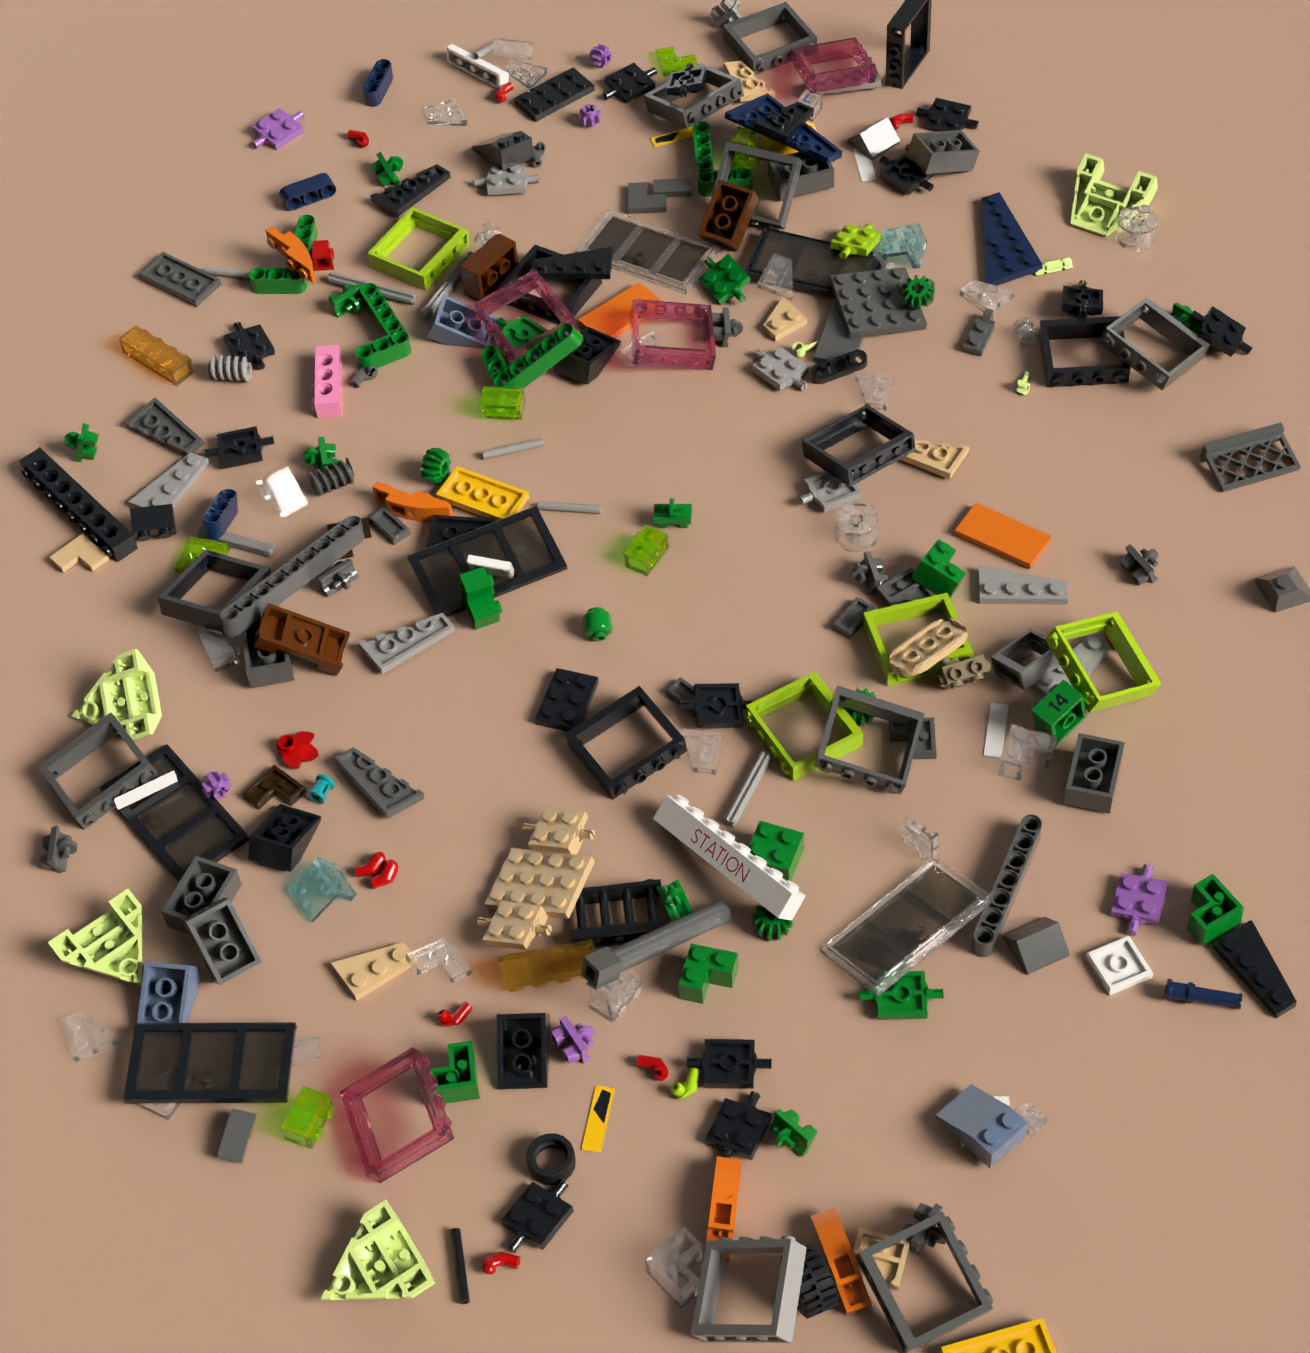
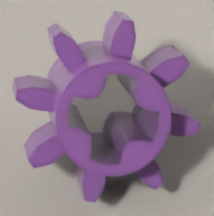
M598 44V47H593L590 51V59L593 60L592 64L601 68L604 65H608L612 59V53L609 52L610 48Z
M592 104L583 106L580 109V114H578L579 122H583V126L588 128L595 127L597 123H600L601 110H597L596 106Z
M218 771L209 772L201 784L206 796L209 798L213 795L216 799L226 796L229 792V787H231L230 779L226 773L219 774Z

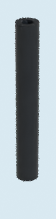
M453 1228L450 1230L459 1303L468 1304L470 1298L460 1228Z

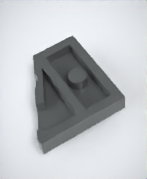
M912 567L879 585L876 589L877 594L888 607L915 599L931 597L935 594L911 578L915 572Z

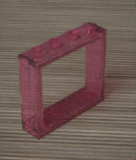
M856 37L792 48L793 65L810 93L875 82V75H877L876 64H873L872 58L868 56L867 51L863 49L862 44L858 42ZM852 57L858 65L856 67L815 73L811 67L812 64Z
M536 270L527 273L474 303L477 311L475 313L477 320L485 324L484 327L489 335L493 334L498 347L504 348V353L508 360H517L565 323H570L578 330L574 316ZM535 289L561 323L515 349L489 315Z
M632 300L630 324L633 365L713 370L716 351L711 305ZM638 318L702 323L705 350L640 345Z
M413 1047L340 1091L366 1176L378 1183H382L455 1139L450 1127L452 1122L444 1110L446 1106L445 1101L437 1089L438 1081L430 1069L431 1061L426 1058L425 1052H420ZM413 1068L433 1129L382 1159L362 1098Z

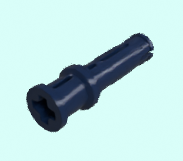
M1170 978L1167 979L1165 1000L1169 1001L1171 998L1183 1000L1186 1004L1196 1001L1237 1009L1241 1008V993L1237 994L1195 987L1193 982L1185 984L1173 982Z

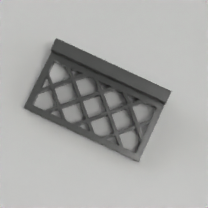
M1281 422L1204 444L1200 454L1203 463L1207 462L1221 492L1300 470L1301 467L1283 434L1284 427ZM1280 441L1283 447L1282 451L1270 447L1271 443ZM1253 448H1260L1265 450L1261 457L1252 453L1251 450ZM1267 452L1279 456L1277 462L1266 459ZM1239 453L1246 457L1241 462L1231 458L1232 455ZM1248 457L1260 462L1257 468L1246 464ZM1281 457L1290 460L1292 465L1286 467L1279 464ZM1221 459L1226 461V464L1222 468L1215 465L1213 460ZM1229 463L1241 467L1238 474L1226 469ZM1264 463L1274 467L1271 472H1265L1260 467ZM1242 469L1255 473L1250 478L1240 475ZM1225 474L1235 478V481L1225 485L1222 476Z

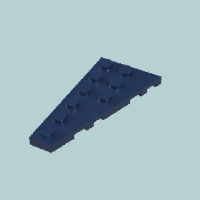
M768 93L725 112V119L826 164L842 158L843 151L807 123L787 142L780 141L777 138L753 129L755 121L766 120V116L770 114L776 115L781 112V109L785 108Z
M1000 192L981 198L987 288L995 287L1043 269L1042 262Z

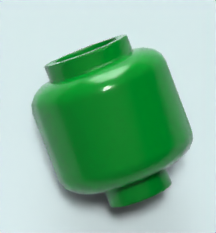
M594 607L587 610V613L583 616L585 635L593 638L594 641L605 640L606 636L612 632L611 615L609 612L605 611L602 607Z

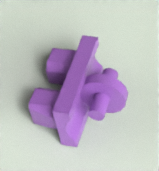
M567 1016L560 1018V1026L551 1031V1037L557 1046L566 1041H569L571 1044L562 1049L568 1064L581 1059L583 1064L590 1061L586 1053L588 1052L587 1046L593 1044L591 1037L595 1031L592 1026L587 1025L583 1027L581 1023H578L574 1028Z

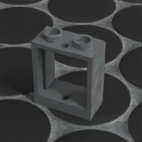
M1032 629L991 656L995 674L1023 690L1032 686L1060 665L1045 640L1046 637ZM1033 651L1041 655L1026 667L1018 664L1019 661Z

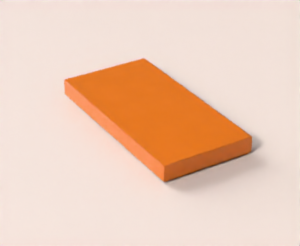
M638 282L579 318L578 324L583 329L588 326L615 338L664 308V302Z
M977 502L957 526L954 534L1029 569L1051 541L1050 535Z

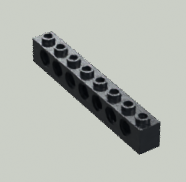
M40 447L20 460L23 476L27 480L31 479L36 489L42 490L50 502L53 500L59 511L65 512L73 524L77 523L85 535L89 534L93 543L97 546L100 545L108 557L112 556L119 562L138 549L134 535Z

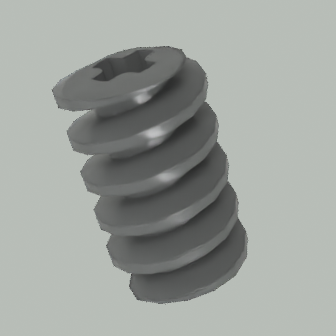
M348 458L345 460L346 464L339 460L338 467L335 463L330 464V469L327 466H323V473L316 469L315 476L312 472H308L314 491L324 495L323 488L331 492V485L336 489H339V482L347 486L346 479L354 483V472Z

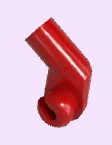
M507 82L496 89L494 98L497 99L498 103L504 102L507 98L504 94L514 89L512 83Z
M913 113L898 114L891 117L889 120L894 130L899 129L900 123H913Z
M348 131V139L356 140L360 147H366L369 144V138L365 132Z
M375 852L367 864L356 865V877L378 874L386 862L385 855L382 852Z
M387 860L384 863L381 874L370 878L373 889L394 881L398 872L396 861Z
M463 1002L456 1012L449 1013L448 1010L442 1009L437 1013L436 1018L439 1020V1024L444 1027L460 1025L473 1008L469 1003Z
M638 1055L637 1067L649 1069L654 1078L659 1081H663L668 1077V1068L661 1058Z
M501 1251L483 1259L482 1271L485 1274L492 1275L496 1272V1267L500 1265L518 1269L521 1257Z

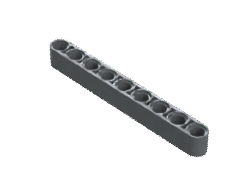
M358 516L345 518L220 613L225 635L235 637L243 633L261 619L268 603L278 606L361 543L365 538L361 518Z

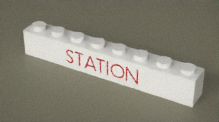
M680 795L676 797L665 796L653 818L656 822L777 918L793 919L805 898V895L799 891L800 887L797 884L783 879V874L780 871L769 868L766 865V860L751 854V849L742 843H737L734 840V835L720 830V825L717 822L706 819L703 816L704 812L688 805L689 801Z

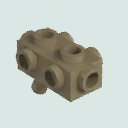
M984 654L963 661H959L958 658L950 660L946 656L940 660L944 667L937 671L938 675L936 678L940 688L950 686L951 689H956L963 686L964 681L971 680L974 683L984 679L983 675L991 672V665L989 660L985 659Z

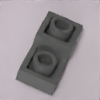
M232 1108L217 1157L243 1163L257 1114Z

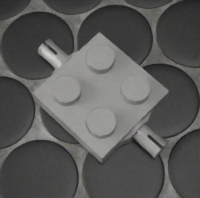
M517 164L505 170L495 165L488 167L486 178H475L474 181L475 187L486 186L488 195L525 193V187L528 183H539L538 175L527 176L525 164Z
M782 347L770 354H765L760 349L754 351L753 355L759 361L752 364V371L776 389L781 391L791 385H796L802 391L807 388L808 384L801 380V377L809 373V366Z
M823 471L804 479V485L810 493L800 496L799 500L802 505L815 501L825 513L861 498V490L856 484L849 487L828 472Z

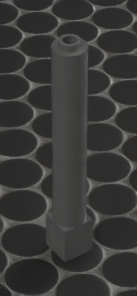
M718 900L612 950L606 946L584 956L581 975L595 989L603 987L619 979L621 972L729 922L731 909L728 904Z

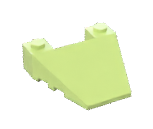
M1085 153L1077 169L1070 224L1107 237L1150 205L1158 189L1157 177L1138 171L1130 189L1127 190L1100 181L1105 171L1103 159Z

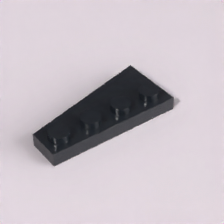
M436 164L417 173V177L413 179L407 178L402 180L401 184L394 188L392 186L385 188L384 193L371 195V201L394 216L399 217L450 179V172Z
M613 246L534 259L532 278L611 279Z

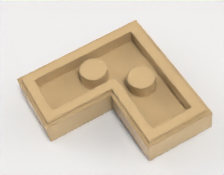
M83 533L49 557L50 561L63 573L79 561L94 571L109 560L108 555Z

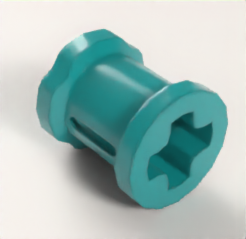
M318 774L312 789L310 788L307 791V797L317 804H324L325 796L330 789L334 788L335 782L327 775Z

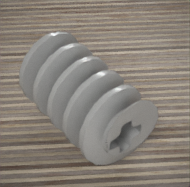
M213 354L208 364L209 379L219 380L221 378L222 380L229 379L230 381L235 379L243 381L244 379L245 382H249L252 377V364L247 362L245 356L240 362L239 356H235L234 361H232L231 355H228L226 361H224L223 355H220L217 360L216 355Z

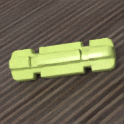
M1067 257L1062 258V261L1058 259L1044 262L1043 269L1035 272V275L1039 276L1044 275V272L1049 274L1062 271V269H1071L1072 261Z

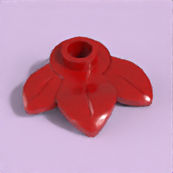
M301 731L294 736L283 735L278 739L276 748L278 753L282 755L283 763L292 769H299L302 761L310 762L319 756L318 750L310 744L314 739V733Z

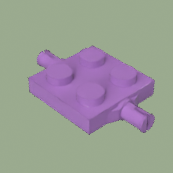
M280 108L252 126V131L259 136L258 139L252 142L253 147L257 149L262 144H267L278 150L304 132V126L297 122L304 118V114L298 111L293 116H290Z
M1147 864L1143 865L1141 876L1126 873L1120 874L1111 908V917L1129 922L1126 934L1129 936L1131 931L1132 936L1136 935L1138 924L1159 926L1169 881L1151 878L1153 866L1150 864L1148 870Z

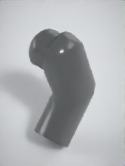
M537 142L533 146L534 158L531 159L534 167L542 165L540 157L546 149V145L543 142Z
M371 365L360 368L350 381L351 386L359 388L363 381L374 379L378 373L377 367Z

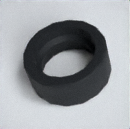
M556 1133L541 1135L530 1144L527 1150V1164L531 1176L545 1185H557L560 1179L563 1182L566 1181L575 1169L576 1158L571 1142L562 1135ZM548 1148H558L564 1151L566 1162L556 1170L546 1171L537 1165L536 1158L538 1154Z

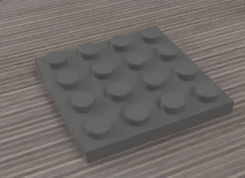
M906 267L830 275L829 282L849 338L926 329L927 322L922 309L919 310L917 305L911 309L910 303L905 304L903 302L904 298L901 297L902 284L907 283L909 277Z

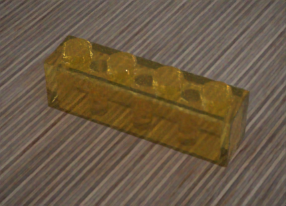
M135 325L119 338L123 353L176 386L194 373L192 360L188 355H183L175 347L169 346L159 337L156 338L151 335L146 329Z
M593 939L498 956L503 990L508 989L510 992L522 990L523 986L528 985L542 987L547 982L555 980L557 983H564L570 981L571 977L577 976L585 979L581 975L584 956L595 952Z

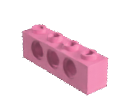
M340 346L315 347V355H312V364L315 369H312V379L315 381V384H311L312 395L315 396V398H311L312 410H316L317 418L342 416V355Z

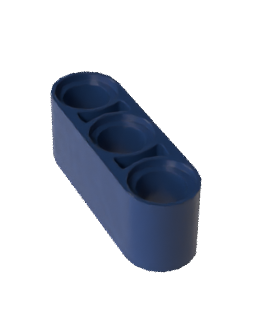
M381 59L375 63L363 86L367 106L375 107L380 105L393 81L391 62L387 59Z
M320 173L283 187L279 192V196L288 210H296L333 196L336 192V186L327 173Z
M232 489L221 490L203 515L205 538L210 540L221 538L237 515L238 501L236 491Z

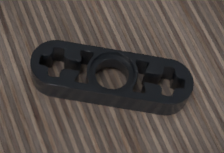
M857 349L815 364L811 369L812 380L817 384H824L860 371L868 364L867 354L863 350ZM859 357L862 362L858 363L855 361V358ZM843 363L845 368L837 371L834 369V365ZM821 371L823 373V376L820 377L819 374H817V372Z

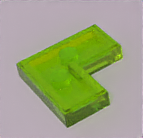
M673 47L655 50L663 77H668L671 72L685 70L688 63L689 65L690 63L694 66L698 65L695 54L677 57Z
M190 537L174 567L175 572L182 574L204 550L227 555L230 546L227 543Z

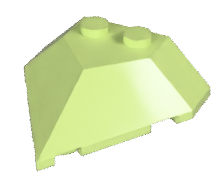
M134 649L115 657L112 661L114 663L107 673H103L83 699L85 701L79 710H75L71 717L94 725L112 712L134 741L154 733L162 716L155 674L140 652Z
M129 889L108 901L111 910L74 935L67 929L48 942L62 962L142 986V906Z
M386 1199L362 1216L359 1222L361 1225L355 1237L351 1238L333 1273L334 1278L328 1290L324 1291L321 1300L414 1298L435 1284L433 1276L420 1252Z

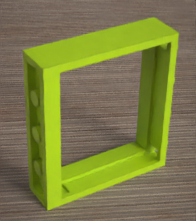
M411 207L367 253L370 268L426 291L470 245L469 234L465 228ZM415 227L449 240L420 272L386 258Z
M948 592L864 612L863 627L887 686L937 675V671L944 666L939 661L918 675L900 676L895 674L891 670L889 657L876 627L940 611L945 612L948 621L949 618L959 620ZM968 639L960 648L954 650L947 657L950 660L958 658L959 661L972 658L973 650Z
M1118 611L1056 626L1045 639L1071 685L1084 696L1088 713L1151 697L1162 685ZM1104 631L1137 687L1100 696L1067 640Z
M815 671L746 705L745 721L747 725L755 729L759 741L767 745L771 757L779 761L785 775L788 774L793 781L819 769L813 766L817 752L794 763L761 718L812 693L828 714L833 693ZM838 705L834 723L845 738L827 746L824 754L835 759L863 746L862 730L844 707Z

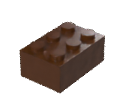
M718 180L698 231L702 240L738 251L759 199L755 191Z
M497 232L480 249L476 250L470 258L462 263L460 270L464 295L483 304L498 290L499 285L518 264L515 241Z

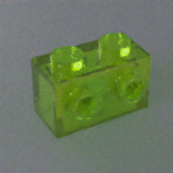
M738 127L730 142L757 148L756 132ZM734 154L731 169L747 168L751 170L752 167L756 166L757 159Z
M483 386L479 404L482 418L522 420L525 407L523 388Z
M645 525L641 531L637 532L634 541L623 552L625 567L648 576L669 548L668 534Z
M303 1086L281 1127L285 1140L312 1149L315 1142L321 1139L326 1121L330 1120L334 1113V1106L330 1095Z

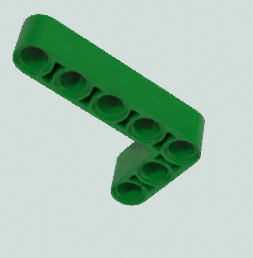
M699 121L693 125L698 192L703 197H712L719 170H714L710 126L705 121ZM747 168L730 169L727 182L752 190V171Z
M303 215L298 219L295 236L305 245L313 261V241H317L318 236L315 218L311 215ZM254 268L249 272L251 288L256 294H301L306 291L308 286L307 279H303L300 274L289 268Z
M373 283L362 285L360 293L363 299V306L383 337L356 348L355 357L358 369L371 365L379 368L407 357L411 353V345L405 328L378 287Z
M565 323L512 364H509L506 356L493 345H488L483 349L481 358L494 385L506 396L513 397L578 348L583 342V335L570 323Z

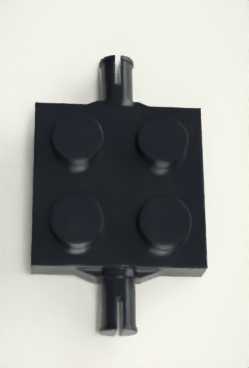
M633 62L605 77V84L611 90L603 93L604 99L608 100L616 96L627 104L655 89V82L650 77L657 74L656 68L652 67L647 71H643Z
M688 63L685 70L671 72L666 86L667 95L683 98V96H687V92L697 93L703 90L707 77L706 67L694 68L692 63L690 65Z
M935 98L933 105L929 109L918 107L916 115L926 117L924 129L935 132L963 130L966 126L977 129L979 121L968 119L971 105Z
M904 153L894 160H890L885 156L880 158L879 163L887 167L880 172L879 179L907 195H910L919 187H923L929 192L933 189L934 184L927 181L933 174H925L907 154Z
M1083 280L1079 281L1078 286L1063 285L1062 311L1071 314L1078 312L1079 318H1082L1083 315V319L1087 315H1102L1103 290L1087 287L1085 280L1084 282Z
M1212 306L1205 316L1196 310L1191 313L1190 318L1200 323L1197 336L1226 355L1232 357L1237 348L1247 353V355L1253 347L1243 342V334L1246 327Z
M238 321V324L235 322L233 327L236 331L223 335L224 342L233 358L239 356L241 362L245 356L247 362H254L259 370L261 368L264 369L265 363L262 359L274 355L275 349L262 326L259 324L244 329L241 322Z
M257 426L217 434L218 442L216 447L204 449L206 458L218 455L224 469L263 461V446L275 443L273 436L261 438L258 434Z
M739 683L695 684L694 701H680V710H694L697 718V728H740L743 726V709H746V705L756 700H743L740 694Z
M705 1039V1051L702 1058L687 1057V1068H702L704 1088L754 1089V1075L757 1069H772V1058L757 1059L755 1040Z
M751 1091L746 1103H739L727 1098L724 1099L705 1138L706 1145L717 1148L722 1152L720 1157L731 1158L733 1156L749 1160L753 1159L772 1119L771 1113L755 1107L761 1097L760 1094Z
M560 1179L552 1191L544 1189L532 1181L501 1220L503 1226L515 1234V1237L506 1246L508 1250L516 1253L523 1242L534 1244L541 1250L546 1247L574 1211L572 1205L560 1198L569 1187L565 1181L563 1182Z

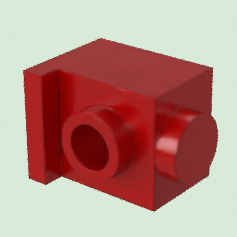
M328 240L313 241L312 259L315 271L334 270V250L330 248Z

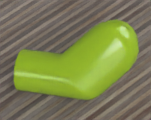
M689 1068L686 1082L682 1084L680 1082L674 1083L671 1086L670 1091L675 1098L684 1099L696 1092L700 1070Z

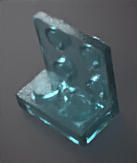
M920 224L884 229L877 251L878 259L906 255V259L910 261L913 269L920 268L927 243Z
M317 857L288 889L310 922H314L336 898L352 901L357 896V893L335 862Z

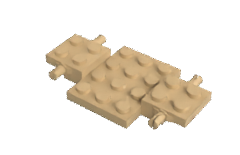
M545 807L536 824H523V833H533L528 842L531 850L510 849L485 902L488 910H496L492 918L479 917V920H477L478 927L488 928L482 939L486 945L527 950L535 936H540V934L550 935L552 928L550 925H545L548 917L569 919L595 862L592 856L577 855L583 842L582 838L593 840L595 837V830L584 829L588 819L585 811Z

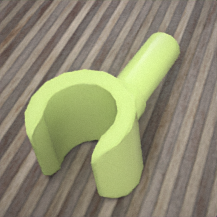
M816 341L808 345L796 342L792 345L793 352H796L797 356L801 358L805 356V351L817 347L819 342Z
M1027 371L1023 378L1017 382L1018 387L1016 391L1023 395H1026L1030 389V384L1027 383L1030 373Z

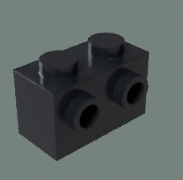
M172 504L130 509L132 533L135 539L146 541L151 539V537L169 538L177 534Z

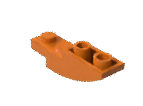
M272 226L266 229L268 245L286 257L288 268L296 271L303 279H307L314 284L316 279L312 260L302 241L290 231L283 235Z
M378 481L372 486L375 501L385 504L387 509L397 517L414 521L432 522L433 515L453 516L450 503L432 497L428 493L415 490L410 495L405 491L397 490L388 484Z
M716 1157L706 1243L707 1241H718L719 1237L733 1240L742 1165L741 1159ZM726 1254L725 1260L730 1261L731 1254Z
M835 1207L812 1215L811 1219L847 1315L872 1306L860 1269Z

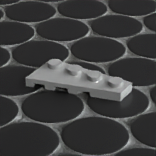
M443 613L417 621L414 626L397 628V632L388 635L384 633L377 635L376 639L371 641H359L358 645L376 668L384 674L455 632V627Z
M1095 633L1072 649L1088 677L1093 670H1096L1110 651V645ZM1058 666L1031 687L1045 697L1052 686L1059 684L1063 679L1070 685L1071 683L1062 667Z

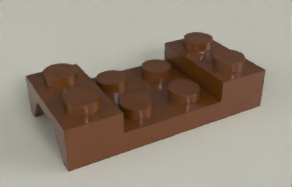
M268 603L262 613L254 647L273 654L276 653L277 649L315 662L317 663L316 669L337 676L343 667L341 661L350 632Z

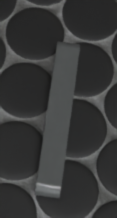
M1029 814L1022 818L974 930L972 950L979 957H988L993 953L1041 837L1042 821L1036 815Z

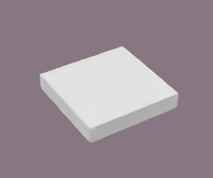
M468 555L467 563L471 570L484 566L486 572L492 575L512 578L514 575V568L511 562Z
M1130 936L1086 953L1087 961L1109 996L1153 978V972Z

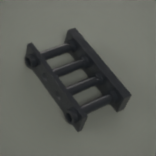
M647 879L640 882L583 888L575 904L578 929L570 930L573 951L619 946L666 925L665 919L658 920L656 896H659L656 887L661 886V879ZM646 898L649 921L635 923L632 899ZM623 900L625 924L611 925L608 902ZM599 903L601 927L587 928L585 905Z

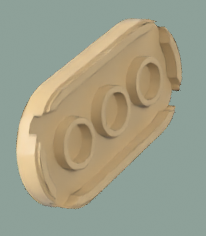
M949 618V621L944 622L943 619L932 622L891 652L889 661L891 670L900 676H914L928 670L964 644L968 637L965 624L955 618Z

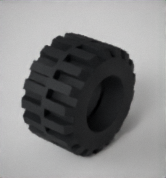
M810 1243L805 1245L807 1249L797 1307L805 1318H811L838 1305V1294L831 1272L820 1251Z

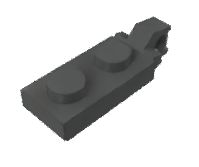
M986 308L983 317H978L975 320L963 345L962 352L978 356L983 355L994 332V310Z

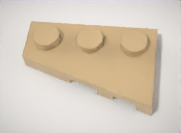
M742 61L724 62L723 69L725 73L741 80L744 96L739 98L740 102H748L767 93L775 98L776 92L773 89H768L762 79L758 80L754 76V72Z
M915 440L916 451L900 460L951 479L968 454L969 446L962 445L961 448L950 447V444L943 443L940 446L932 445L929 441Z
M404 942L331 962L332 968L356 1001L418 964L416 957Z

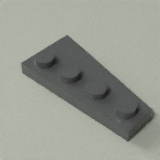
M156 398L152 399L124 422L127 428L184 455H188L190 452L194 453L204 445L203 440Z
M354 747L335 756V764L386 819L424 799L422 791L409 787L408 782L403 779H397L388 769L380 768L373 759Z

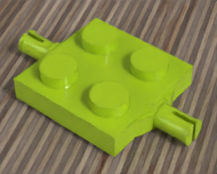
M869 223L864 228H859L852 224L845 225L832 239L830 248L842 251L839 253V257L843 260L851 254L867 256L881 241L882 232L875 231Z

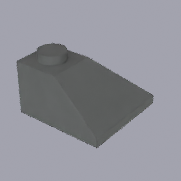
M1295 566L1255 578V583L1274 612L1310 602V588Z

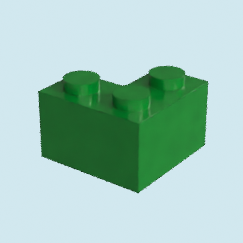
M938 539L923 557L911 578L935 594L948 592L951 598L965 577L966 572L950 563L956 550Z
M483 566L460 574V592L475 630L500 622L502 608L499 601H495L493 598L495 592L491 573H487Z
M1214 874L1194 884L1191 901L1198 909L1190 913L1187 929L1203 946L1240 924L1244 907Z
M691 943L678 984L680 999L703 1004L709 983L733 988L739 968L738 953Z
M472 1041L447 1044L450 1066L425 1070L426 1088L430 1105L480 1099L476 1056Z

